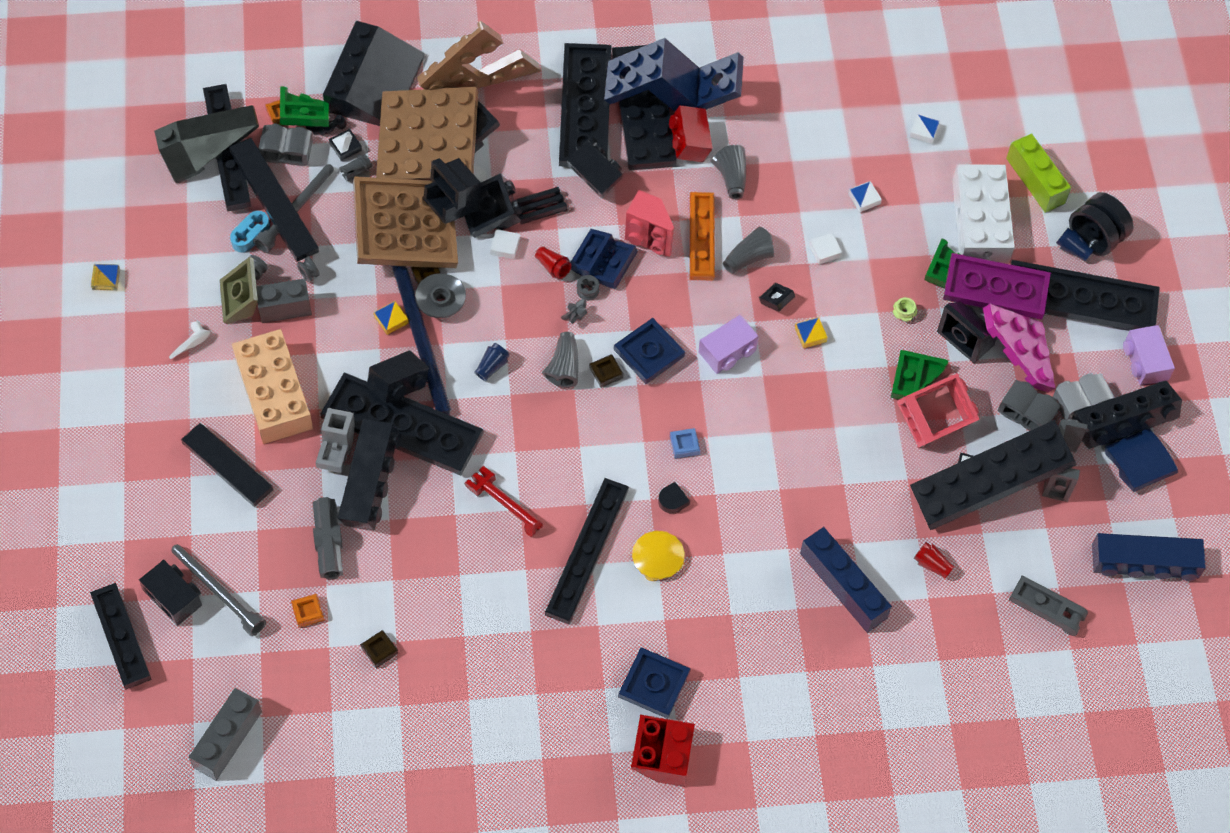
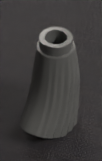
M729 145L717 152L712 158L711 163L721 172L729 198L736 200L744 196L746 154L743 146Z
M761 226L756 228L730 252L723 262L724 268L732 274L753 262L774 257L772 235Z
M562 332L560 334L554 356L548 366L542 371V374L548 381L560 388H572L578 384V350L575 335L571 332Z

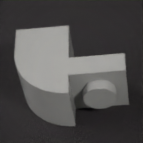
M331 408L327 409L321 428L323 441L317 456L316 468L342 473L347 455H350L355 429L353 413Z

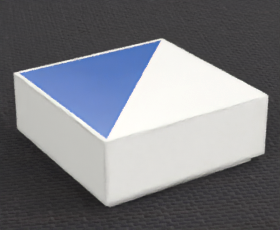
M917 114L910 137L933 144L940 121Z
M871 181L851 188L848 192L859 213L880 205L882 201Z

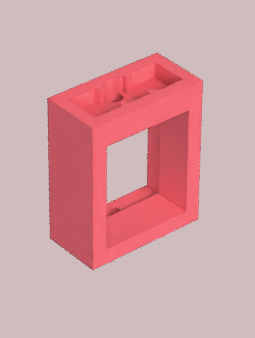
M958 373L896 401L918 448L980 420L978 408L970 400L967 394V385L959 377ZM947 386L963 421L932 434L916 399Z

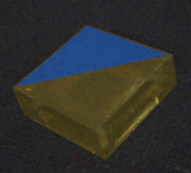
M94 264L91 280L92 290L117 291L120 266L117 264Z

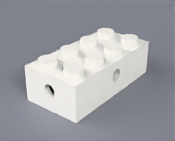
M957 164L952 182L959 253L965 256L1009 263L1015 247L1006 165Z

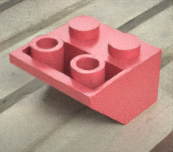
M638 190L626 212L625 239L633 245L648 248L655 254H663L670 257L672 254L674 226L661 198Z

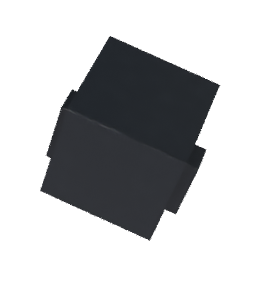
M440 158L431 161L430 180L432 183L424 186L423 200L441 221L447 224L478 211L481 182L460 158L444 163Z

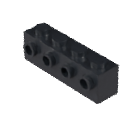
M1165 380L1075 411L1074 420L1087 424V430L1082 438V442L1088 449L1180 418L1182 399Z
M363 419L338 514V519L344 526L375 531L376 523H379L381 520L382 499L388 493L387 480L389 473H392L395 461L393 456L395 448L399 447L401 435L393 423Z

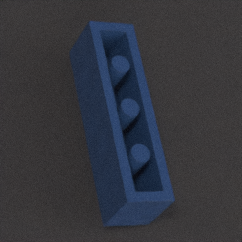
M822 527L803 540L800 551L801 556L867 633L888 619L892 605L825 527Z
M1097 533L1092 543L1093 573H1102L1104 576L1123 574L1132 578L1155 576L1157 579H1168L1176 577L1185 581L1199 579L1206 568L1203 539Z

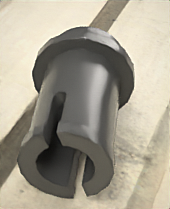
M359 154L357 159L339 167L341 173H344L342 174L344 179L349 181V179L364 171L366 173L369 172L372 163L366 154Z

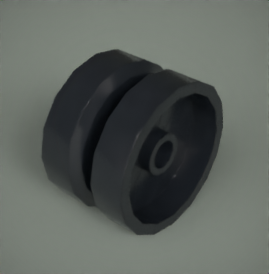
M1104 192L1094 194L1083 206L1075 210L1069 218L1070 229L1077 231L1094 250L1092 254L1096 256L1109 254L1117 247L1118 243L1130 236L1134 229L1132 217L1123 203L1114 196Z

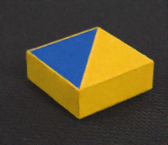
M396 301L373 312L374 318L386 335L408 324V318Z
M819 317L795 323V330L803 349L827 342L828 337Z

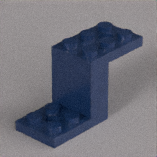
M663 38L608 61L604 100L611 105L649 90L674 112H676L679 106L707 110L741 97L744 57L737 52L698 67L671 42Z

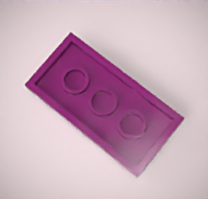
M952 253L943 300L951 302L961 301L963 304L981 308L992 304L1026 317L1042 320L1051 273Z

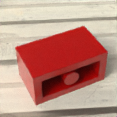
M679 106L669 120V127L673 133L672 145L676 152V158L704 162L713 149L706 109Z

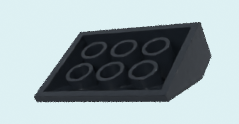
M355 21L323 93L324 102L329 103V113L380 126L382 92L410 90L425 53L378 26Z

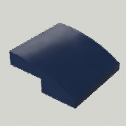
M590 229L570 262L571 270L581 276H594L599 281V284L616 289L638 251L635 245L614 240L610 233Z
M1151 429L1140 431L1105 446V455L1118 467L1119 477L1133 492L1178 473V468L1172 457Z

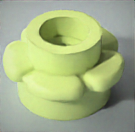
M900 298L893 305V314L897 319L910 321L913 319V316L917 315L916 304L910 298Z

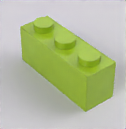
M1031 133L1011 142L1006 159L1043 211L1046 213L1064 205L1071 186L1034 135Z

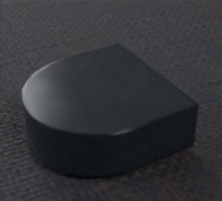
M673 482L660 491L658 504L663 511L676 513L689 506L690 500L678 484Z

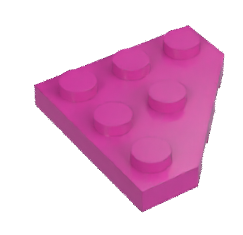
M992 304L984 307L983 312L987 331L992 338L997 336L1006 347L1002 351L1014 366L1019 365L1027 375L1025 377L1026 382L1030 383L1035 389L1047 393L1054 390V374L1051 368L1043 322Z

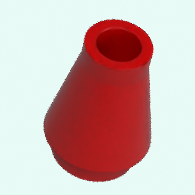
M545 246L540 247L536 251L535 258L540 261L553 278L563 279L568 275L571 270V263L568 257L551 251Z
M927 542L923 544L913 558L918 562L917 565L941 575L943 578H946L954 568V565L946 559L934 544L930 545Z

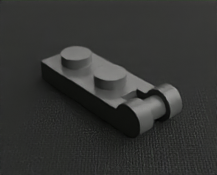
M1023 575L1009 598V601L1062 628L1065 633L1071 636L1078 634L1080 622L1084 621L1088 615V611L1084 607ZM1064 611L1070 613V619L1063 616Z

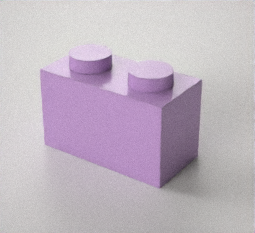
M739 315L700 339L698 353L717 374L722 370L731 369L739 359L751 356L757 349L759 336L744 318Z
M1159 325L1130 330L1126 340L1123 342V349L1125 354L1130 357L1132 374L1134 377H1137L1140 386L1165 380L1169 381L1175 367Z

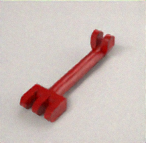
M485 466L479 469L484 478L478 473H474L471 476L477 484H474L469 479L464 483L467 489L477 497L483 491L487 492L525 523L524 530L528 536L532 537L536 534V529L540 530L543 527L542 522L492 484L496 480L495 474Z

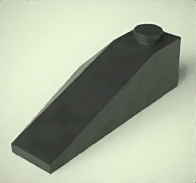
M253 105L175 121L154 132L159 152L173 180L177 184L205 170L203 166L215 158L217 160L223 156L221 152L230 145H235L259 127L255 108Z

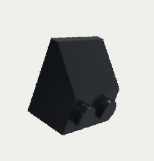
M961 301L948 303L944 307L937 332L972 363L977 362L995 345L997 336L992 338L987 331L986 323L977 316L971 307H967Z

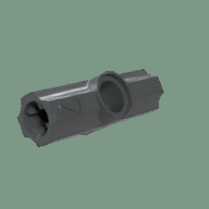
M328 497L318 498V500L313 501L315 522L313 535L315 550L318 552L319 574L321 578L328 580L337 579L343 575L341 557L343 545L341 529L337 520V505L335 499Z

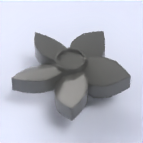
M585 298L579 300L576 304L569 303L567 306L569 312L562 315L561 318L563 320L569 319L572 324L577 318L581 320L588 313L585 309L587 306Z

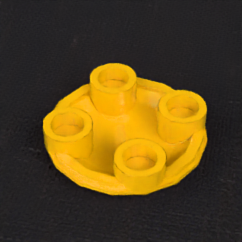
M652 531L645 533L638 538L633 546L632 559L634 565L649 581L669 578L682 569L684 565L685 552L682 543L676 536L668 532Z

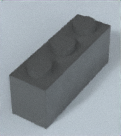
M234 688L189 755V760L194 769L215 781L218 780L262 713L257 699Z

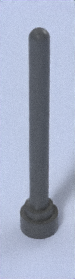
M331 164L325 165L294 200L292 205L297 212L332 174L334 168ZM274 224L268 231L259 232L253 239L254 245L264 253H269L275 246V237L279 232Z
M176 544L172 547V553L241 619L243 629L250 636H255L262 631L266 625V620L259 613L249 612L180 545Z

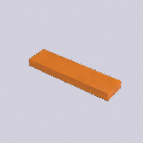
M690 192L689 280L714 281V193Z

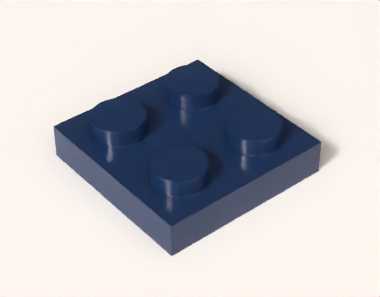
M651 318L614 344V351L645 384L685 357V351L654 318Z
M640 647L618 693V698L668 719L691 668Z

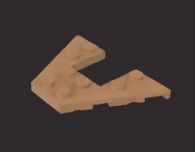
M479 21L477 23L478 28L472 34L463 35L459 42L453 44L444 53L445 58L439 64L438 62L431 64L428 70L420 74L417 79L420 87L430 90L460 87H477L479 89L537 73L541 69L537 61L520 49L480 70L470 65L469 63L475 61L476 57L484 53H491L498 46L504 44L500 34L482 21Z

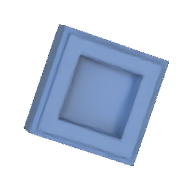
M695 428L670 432L674 459L700 455Z

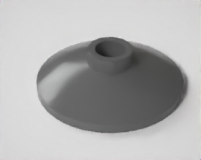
M444 273L433 274L423 279L418 285L415 294L416 303L419 309L430 317L447 318L461 310L466 300V291L461 281L456 277ZM440 298L445 299L444 301H437Z

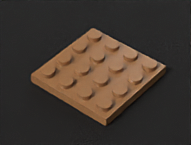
M477 87L383 91L376 178L431 181V161L438 158L444 163L460 158L469 170L474 173L478 106Z
M354 176L353 191L357 264L457 268L458 254L455 220L444 224L423 200L424 186L432 183V181Z

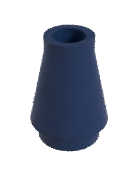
M1067 228L1056 242L1060 246L1059 249L1082 259L1084 262L1094 251L1075 229L1072 231L1070 228Z
M493 343L492 346L487 347L474 373L486 382L490 376L508 363L507 359L510 354L499 344Z

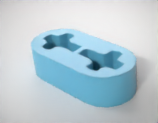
M254 211L250 213L232 231L230 240L235 251L242 253L249 251L255 246L253 239L259 232L270 229L269 218L265 212ZM255 221H256L257 223H259V222H261V221L263 222L262 225L256 224V225L254 226V222H255ZM246 237V240H247V241L244 242V241L241 240V241L238 243V240H237L238 238L244 239V238Z

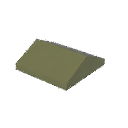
M248 257L219 280L223 323L236 322L251 317L254 314L258 302L254 258Z

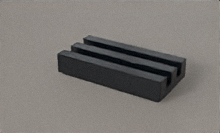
M559 187L517 199L522 206L523 213L536 210L528 214H520V224L567 211V205L562 194H560ZM558 203L557 205L544 208L545 206Z

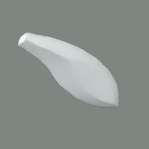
M194 321L191 324L194 333L169 356L170 360L202 343L210 335L211 331L204 330L199 321Z

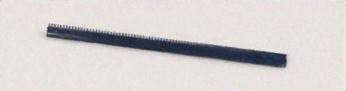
M391 266L420 359L429 367L427 383L435 409L450 415V410L452 409L450 408V403H448V397L445 395L446 392H444L446 390L444 389V384H442V378L439 376L440 371L438 370V365H436L437 362L435 357H433L435 355L433 354V349H431L432 346L428 338L429 336H427L428 333H426L427 330L424 328L426 326L424 325V320H422L421 310L416 303L415 291H413L408 268H406L407 266Z

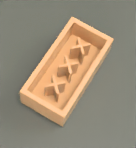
M279 329L232 343L235 360L263 444L312 430L311 416L282 330Z

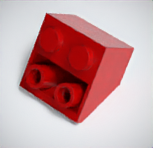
M640 714L631 769L658 783L685 787L695 724Z

